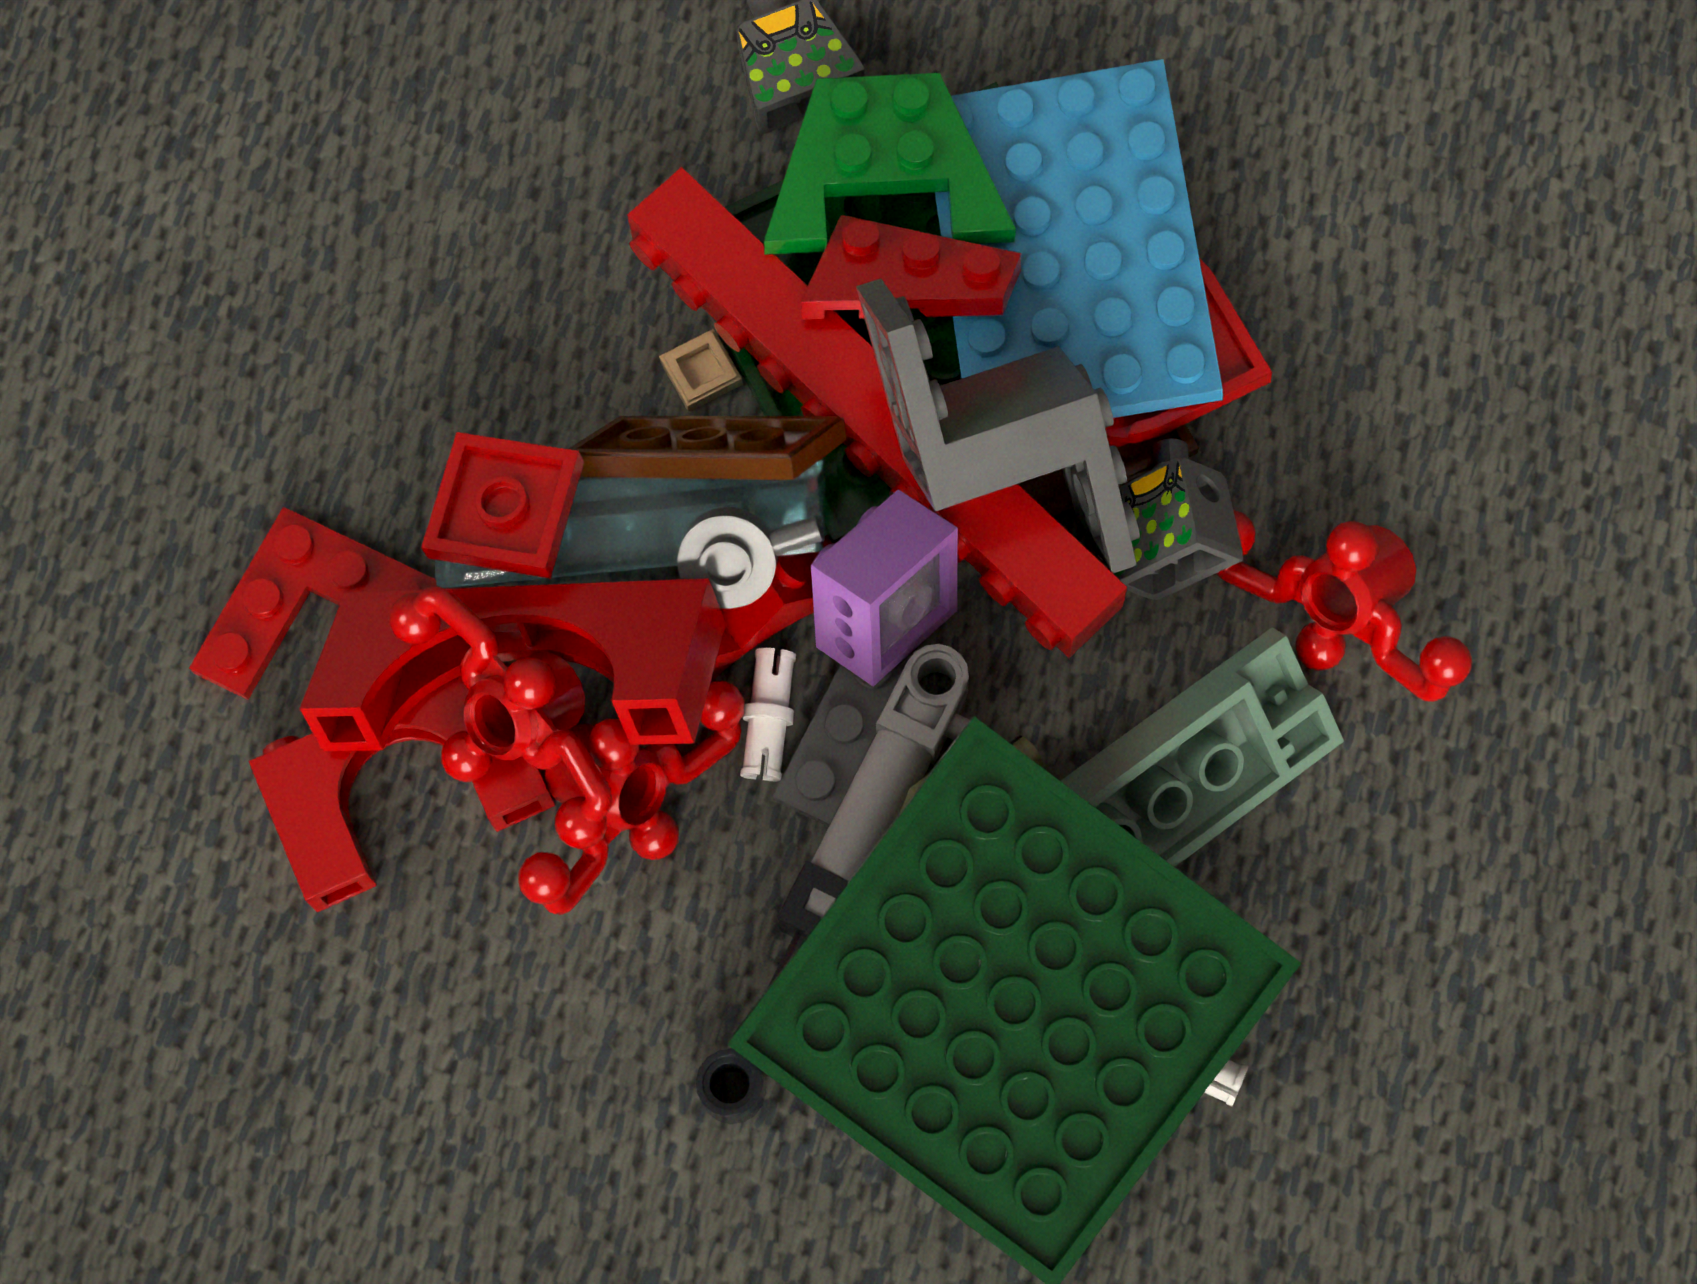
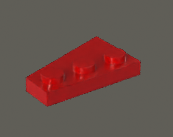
M841 215L801 300L802 320L824 319L825 310H859V318H864L856 286L880 278L895 299L904 296L910 308H919V311L926 317L1003 315L1021 272V253Z

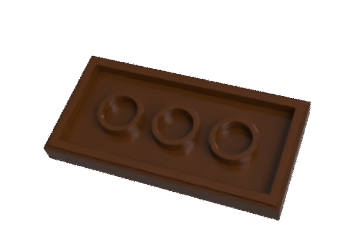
M619 416L568 449L579 451L584 465L580 477L794 480L846 441L844 418H839V416Z

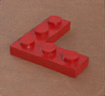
M283 507L189 669L194 674L249 700L310 592L340 605L344 592L420 590L432 586L448 588V586Z

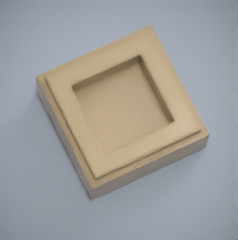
M714 329L659 356L664 370L688 412L743 385L742 377Z

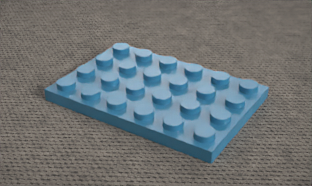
M1164 59L952 95L951 97L1016 228L1015 242L980 245L1021 253V272L1003 315L953 316L961 378L1059 346L1074 366L1079 364L1084 366L1093 389L1101 387L1104 390L1113 418L1223 400L1222 382ZM935 192L941 236L952 238L948 192Z

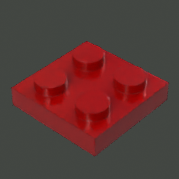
M456 432L421 546L423 552L428 559L551 579L584 465L580 452Z

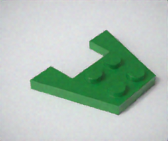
M940 73L816 79L766 233L764 255L824 252L827 246L824 199L826 197L948 192L952 239L975 244L1015 242L1016 228Z

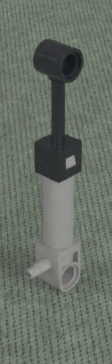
M942 644L926 645L915 651L907 661L876 722L877 734L812 861H805L777 916L780 931L793 938L768 987L898 816L910 787L924 777L930 764L935 765L947 739L955 740L969 722V719L960 715L968 694V666L962 655L952 647ZM938 672L945 674L952 680L953 687L948 692L940 695L929 694L919 685L922 678L930 673ZM729 1048L717 1051L707 1057L699 1067L696 1077L697 1094L708 1114L717 1121L727 1124L743 1123L754 1117L763 1106L766 1089L762 1070L734 1049ZM732 1071L743 1073L748 1077L750 1086L748 1093L742 1100L727 1104L720 1102L714 1097V1085L721 1075Z

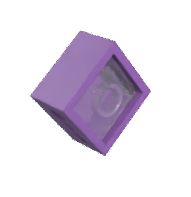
M899 489L880 506H873L868 509L851 531L837 543L825 546L811 564L816 648L874 687L957 612L958 528Z

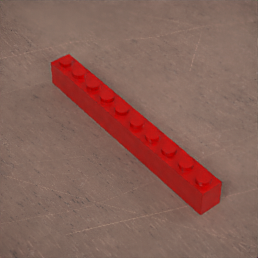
M682 167L627 214L632 235L629 245L638 259L653 271L660 267L674 280L671 285L679 298L692 310L697 311L702 307L717 321L714 323V327L721 338L735 351L740 352L745 348L760 363L757 365V368L763 378L779 393H783L788 389L803 404L801 411L804 416H839V418H844L846 441L843 443L847 446L845 453L852 464L867 477H871L876 473L891 488L889 491L890 496L899 489L958 528L957 562L960 563L965 559L982 575L979 578L980 584L997 603L1002 606L1011 603L1028 619L1025 621L1027 630L1043 647L1048 650L1057 647L1070 658L1123 607L1127 586L1020 485L1015 484L934 511L903 460L873 347L834 310H825L824 319L802 320L801 300L808 286L775 254L764 255V244Z

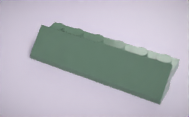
M1272 627L1063 778L1061 782L1175 867L1343 743L1344 740L1323 693L1308 685L1287 636Z

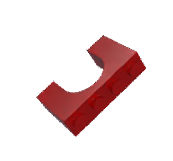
M461 676L440 686L419 701L396 725L384 748L395 743L410 740L430 741L443 746L444 742L456 732L465 731L466 727L463 720L464 704L469 690L463 683ZM311 733L300 739L298 736H287L275 740L262 750L263 755L248 762L304 899L318 913L377 886L351 823L349 798L358 772L380 750L323 752L314 734ZM492 756V763L488 772L480 779L472 781L487 818L496 832L555 806L540 769L531 766L522 756L515 760H501Z

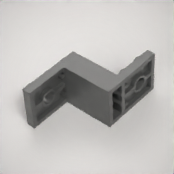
M881 278L856 286L903 460L934 511L1062 469L1074 521L1112 573H1116L1137 566L1131 541L1140 538L1139 528L1129 503H1122L1118 486L1127 482L1126 471L1118 449L1114 445L1109 447L1105 430L1106 427L1114 424L1112 410L1104 390L1101 387L1097 389L1092 388L1087 371L1082 364L1074 366L1058 346L939 386L936 379L929 380L923 363L924 360L933 357L926 329L920 319H913L905 297L902 296L895 299Z

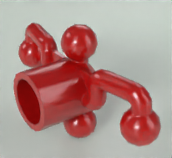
M1233 510L1244 556L1248 554L1255 543L1256 530L1253 522L1245 513ZM1354 520L1340 523L1333 528L1327 537L1326 552L1316 560L1304 555L1292 556L1285 560L1279 570L1278 577L1244 562H1239L1216 573L1225 582L1266 601L1280 604L1295 600L1304 606L1311 619L1315 622L1309 623L1301 629L1296 637L1295 650L1297 657L1307 668L1322 671L1337 666L1345 655L1346 642L1343 634H1352L1371 646L1372 656L1376 664L1383 671L1424 701L1435 702L1444 698L1452 686L1464 682L1472 669V656L1469 649L1461 640L1450 636L1438 637L1427 642L1420 653L1419 665L1397 649L1402 623L1399 614L1392 606L1407 595L1414 585L1416 565L1413 554L1405 542L1394 532L1384 527L1366 525Z
M440 586L426 587L420 593L405 594L393 604L389 616V624L397 638L407 644L418 645L427 643L438 634L442 618L471 646L460 664L462 681L469 690L464 704L463 720L466 730L454 733L444 742L441 750V763L445 772L458 781L471 782L480 779L488 772L492 763V756L501 760H515L522 756L531 766L538 769H552L563 760L585 797L570 798L559 807L555 816V829L559 839L568 846L577 849L590 848L598 844L607 830L606 815L611 808L612 795L607 780L583 741L577 734L569 731V729L579 723L585 707L582 683L574 669L563 658L550 652H535L527 657L517 659L510 666L506 667L497 656L498 641L496 635L489 626L447 588Z
M712 681L710 683L700 722L706 728L716 731L683 757L674 744H650L646 748L639 745H630L619 719L606 718L594 726L586 723L569 729V731L577 734L583 741L611 788V808L606 815L607 830L598 844L582 849V855L571 870H569L566 862L554 853L537 852L526 858L518 871L520 891L531 902L542 904L550 913L563 915L570 912L603 871L608 859V844L619 833L628 829L631 848L640 857L650 860H661L672 854L679 842V828L677 822L667 812L659 810L666 794V787L670 783L680 785L691 782L736 747L742 732L740 720L745 713V700L740 690L727 681ZM563 760L552 769H546L545 780L547 789L555 800L564 803L570 798L585 797Z

